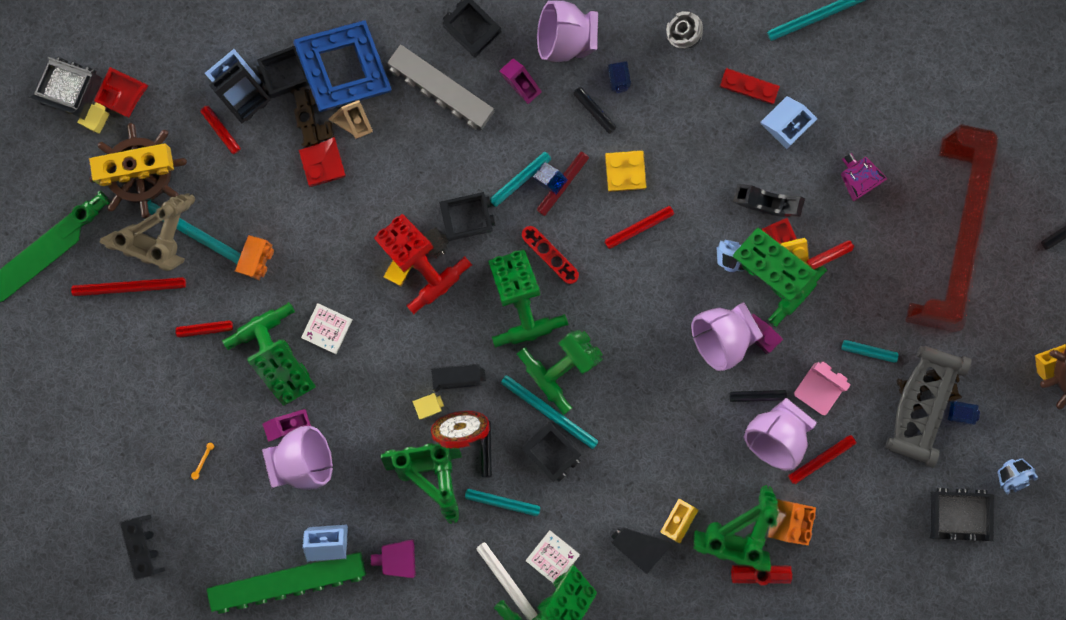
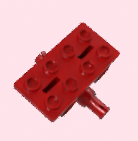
M403 214L394 218L391 224L385 229H381L374 237L376 242L403 272L413 267L427 280L428 284L419 291V296L406 305L414 315L424 305L431 304L439 296L445 294L459 280L460 275L472 266L470 261L464 256L453 267H447L438 274L428 262L426 256L434 247Z

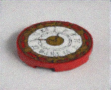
M459 411L438 419L431 428L432 439L440 443L442 447L463 448L470 446L469 443L484 439L489 433L490 426L488 418L482 413Z

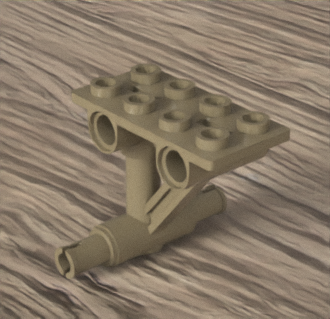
M190 193L170 197V200L164 202L161 208L157 209L156 213L137 225L132 224L118 232L114 231L100 239V243L104 244L108 249L122 251L126 256L140 258L144 263L158 265L164 271L173 270L185 260V258L176 255L178 246L173 239L181 213L187 211L190 205L194 204L195 198ZM164 220L161 233L157 236V239L143 234V232Z

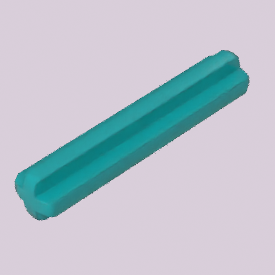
M844 340L841 346L843 351L893 363L897 362L899 356L897 352Z

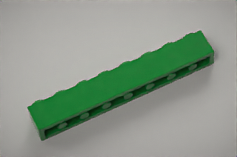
M362 552L346 555V559L323 560L207 588L211 612L217 611L218 614L229 612L230 607L236 606L237 609L249 607L248 603L256 602V605L267 603L269 598L274 597L275 600L287 598L286 594L294 593V596L305 594V590L311 588L313 592L325 589L324 585L332 584V587L343 585V581L349 579L351 583L361 581L362 576L366 575Z

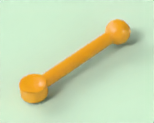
M213 443L207 444V450L196 471L191 474L192 479L196 480L199 478V472L210 450L214 448Z

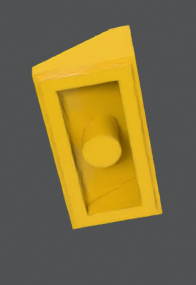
M678 499L660 533L681 543L698 509Z

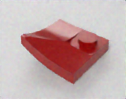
M110 67L94 101L129 118L148 85Z
M335 137L299 150L309 187L346 177Z

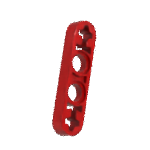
M527 226L523 229L522 239L566 284H574L579 277L577 269L535 227ZM526 231H534V237L537 240L541 237L542 240L538 241L534 247L532 244L535 241L532 238L526 239ZM542 243L549 246V251L545 254L538 251V246ZM554 257L562 259L560 267H554L551 264V260ZM567 264L569 267L566 270L568 272L573 271L575 279L567 280V274L564 271L560 274L558 271Z

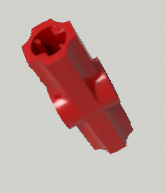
M732 565L731 569L732 583L767 585L768 583H791L792 581L791 566L771 565L770 571H766L763 578H757V574L760 571L749 565Z

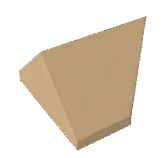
M359 100L341 107L328 119L353 134L355 139L373 132Z

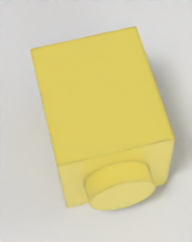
M96 102L94 105L91 104L85 120L79 118L78 123L100 134L110 114L105 111L106 107Z
M436 393L413 401L420 420L442 412L441 407L444 406L441 396H436Z

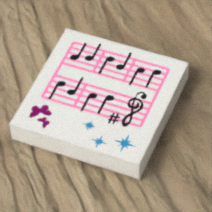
M317 303L301 338L337 354L353 319Z
M549 530L526 559V562L553 583L557 577L568 571L580 554Z

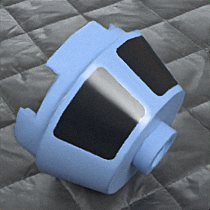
M720 240L719 246L716 247L717 263L724 267L726 271H745L741 263L733 258V254L741 246L739 242Z
M1024 459L1009 460L1003 464L1004 467L998 470L1000 488H1003L1006 494H1009L1011 489L1017 492L1029 486V481L1032 478L1034 481L1038 479L1035 473L1036 470Z

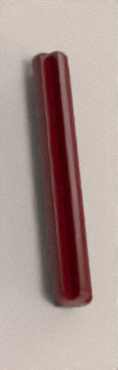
M579 152L537 207L538 213L546 216L585 165L589 157L584 152Z

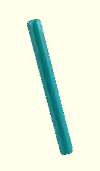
M838 0L769 30L768 37L773 41L866 0Z
M151 201L147 202L151 215L161 208ZM179 218L177 230L238 264L241 256L240 252Z
M506 375L502 379L501 384L591 449H594L598 444L597 439Z

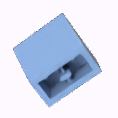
M235 49L205 72L207 77L213 82L239 61L259 85L263 83ZM245 76L223 95L234 107L251 93L255 87Z
M786 96L760 124L788 149L817 118L803 104Z
M348 526L308 527L304 531L303 541L306 560L346 559Z

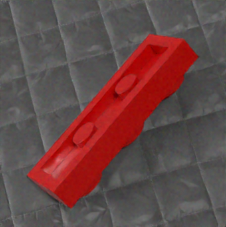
M728 68L725 69L720 84L721 88L772 105L775 102L780 87Z

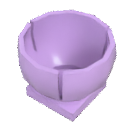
M548 1L542 9L538 24L537 44L541 59L550 62L569 61L575 56L576 58H584L596 51L598 12L590 11L584 15L575 4L565 1Z
M744 302L737 305L733 310L715 308L701 312L694 317L691 324L692 336L695 337L694 342L699 353L707 364L717 371H724L734 367L742 361L747 348L763 337Z
M785 398L770 412L757 415L749 423L744 439L749 449L764 462L781 470H793L799 465L807 449L806 433L813 429L817 422Z
M312 426L299 427L284 436L278 446L262 449L272 488L290 484L303 490L317 489L324 486L331 479L333 468H330L333 466L331 451L326 438L318 428Z

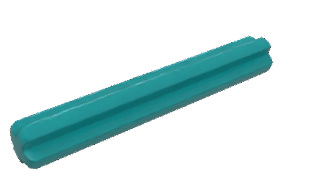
M543 152L490 198V202L497 207L551 161L550 155L547 152Z
M467 489L465 493V499L533 516H538L540 512V506L472 489Z

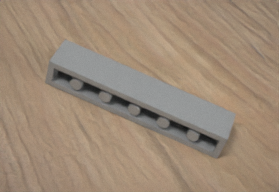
M401 44L387 62L391 73L397 77L402 75L406 78L405 82L412 87L415 85L419 87L423 95L428 98L430 96L437 100L436 103L440 107L451 109L452 115L458 119L464 118L467 120V125L474 130L477 128L482 130L494 114V108Z

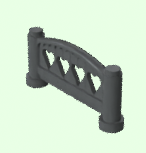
M920 346L917 357L921 360L903 389L896 413L895 435L893 438H888L885 448L891 452L924 462L925 466L934 468L940 453L938 449L932 448L957 374L964 377L967 375L971 365V358L966 356L958 357L928 346ZM932 367L941 380L925 383L923 377L926 375V369ZM922 385L927 386L935 398L918 401L917 395L920 393V387ZM918 403L929 416L912 419L910 415L914 411L913 406ZM913 422L922 434L907 438L904 432L907 430V424Z

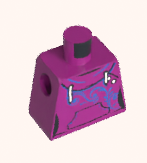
M850 153L842 158L848 169L841 173V177L853 202L887 180L885 175L867 157L857 162L853 154Z

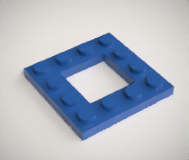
M366 20L294 39L293 43L319 112L391 92V86ZM353 45L365 78L332 87L320 54Z

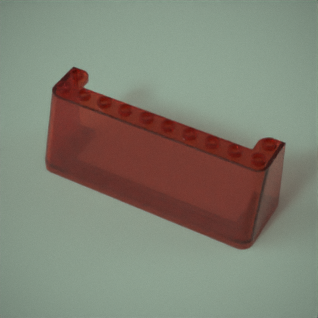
M960 124L942 137L939 156L972 163L945 301L931 299L924 305L909 303L905 321L950 332L961 331L966 323L998 160L997 135L990 130Z

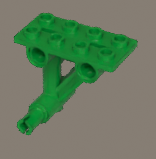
M756 228L733 254V258L741 263L742 267L749 274L759 277L770 286L776 295L782 298L778 303L777 310L767 319L776 328L787 315H792L816 288V282L827 272L823 265L822 267L812 269L760 228Z
M525 250L514 251L505 256H497L488 261L503 307L513 304L517 308L521 325L509 328L506 333L492 336L495 348L509 343L515 345L525 341H533L538 337L551 334L554 329L569 326L565 314L551 319L545 317L534 321L530 308V298L540 296V290Z
M290 302L276 310L271 309L260 316L252 318L250 322L239 327L235 334L222 340L224 346L229 351L242 342L248 343L257 338L260 352L247 359L248 363L283 406L316 387L303 363H299L294 357L287 342L279 340L274 343L268 332L278 326L282 319L295 313Z
M577 330L570 332L558 343L566 353V356L548 370L540 361L533 358L526 347L516 354L527 367L526 372L531 375L536 384L548 397L549 402H554L563 415L573 407L562 395L563 390L556 383V380L574 366L578 368L581 374H584L603 361L601 357L603 353L597 346L593 347L589 342L591 338L585 331Z
M429 443L419 448L407 447L402 451L389 450L385 454L380 455L386 471L395 469L400 480H411L439 505L443 517L452 524V521L454 523L458 521L459 508L453 492L451 473L452 459L462 458L460 448H445L441 444ZM434 470L438 478L439 490L420 473Z
M767 485L761 487L759 505L728 524L722 526L718 522H712L707 526L705 533L695 530L694 549L702 554L709 553L715 555L722 560L729 559L735 561L739 565L752 566L759 571H770V554L762 549L766 541L765 535L768 526L772 528L777 524L778 501L771 486H769V489ZM756 521L752 533L745 537L735 535L736 532Z
M572 565L567 572L555 579L553 582L556 588L554 594L540 603L538 606L540 613L532 620L583 619L597 592L576 566ZM504 600L499 601L494 607L504 620H523L518 613L512 612Z

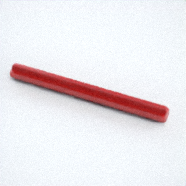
M181 277L74 285L71 287V293L73 296L178 289L186 287V279Z

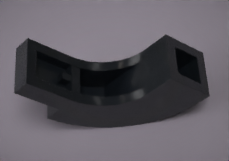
M737 184L733 202L755 211L791 218V216L801 217L805 198L771 193L753 185Z

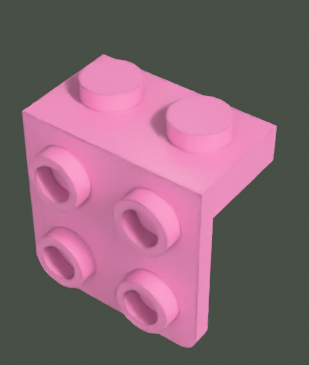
M817 362L808 371L795 390L794 395L821 415H826L843 391H847L851 384L846 382L848 379L842 374L837 373L836 375L830 371L832 368L828 364Z

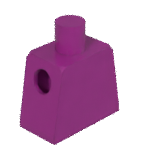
M414 539L383 545L382 554H371V566H382L384 575L414 578L416 576Z

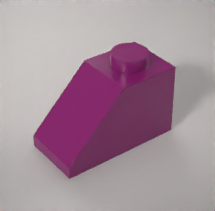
M515 59L509 61L499 71L507 83L527 104L542 92L525 67Z
M752 314L763 335L755 343L768 354L783 339L767 323L755 314Z
M305 409L262 423L268 442L283 438L289 432L299 427L311 426Z

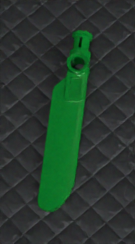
M101 190L90 201L87 200L82 205L74 207L69 215L0 269V302L9 298L79 241L81 227L91 223L94 217L99 214L98 211L110 204L109 198ZM85 210L86 217L81 219L80 213Z

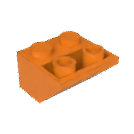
M248 235L235 271L260 281V278L264 277L267 272V266H265L267 260L273 256V245L267 240Z
M777 499V524L772 528L769 527L768 537L785 542L809 545L812 537L813 521L816 516V507Z

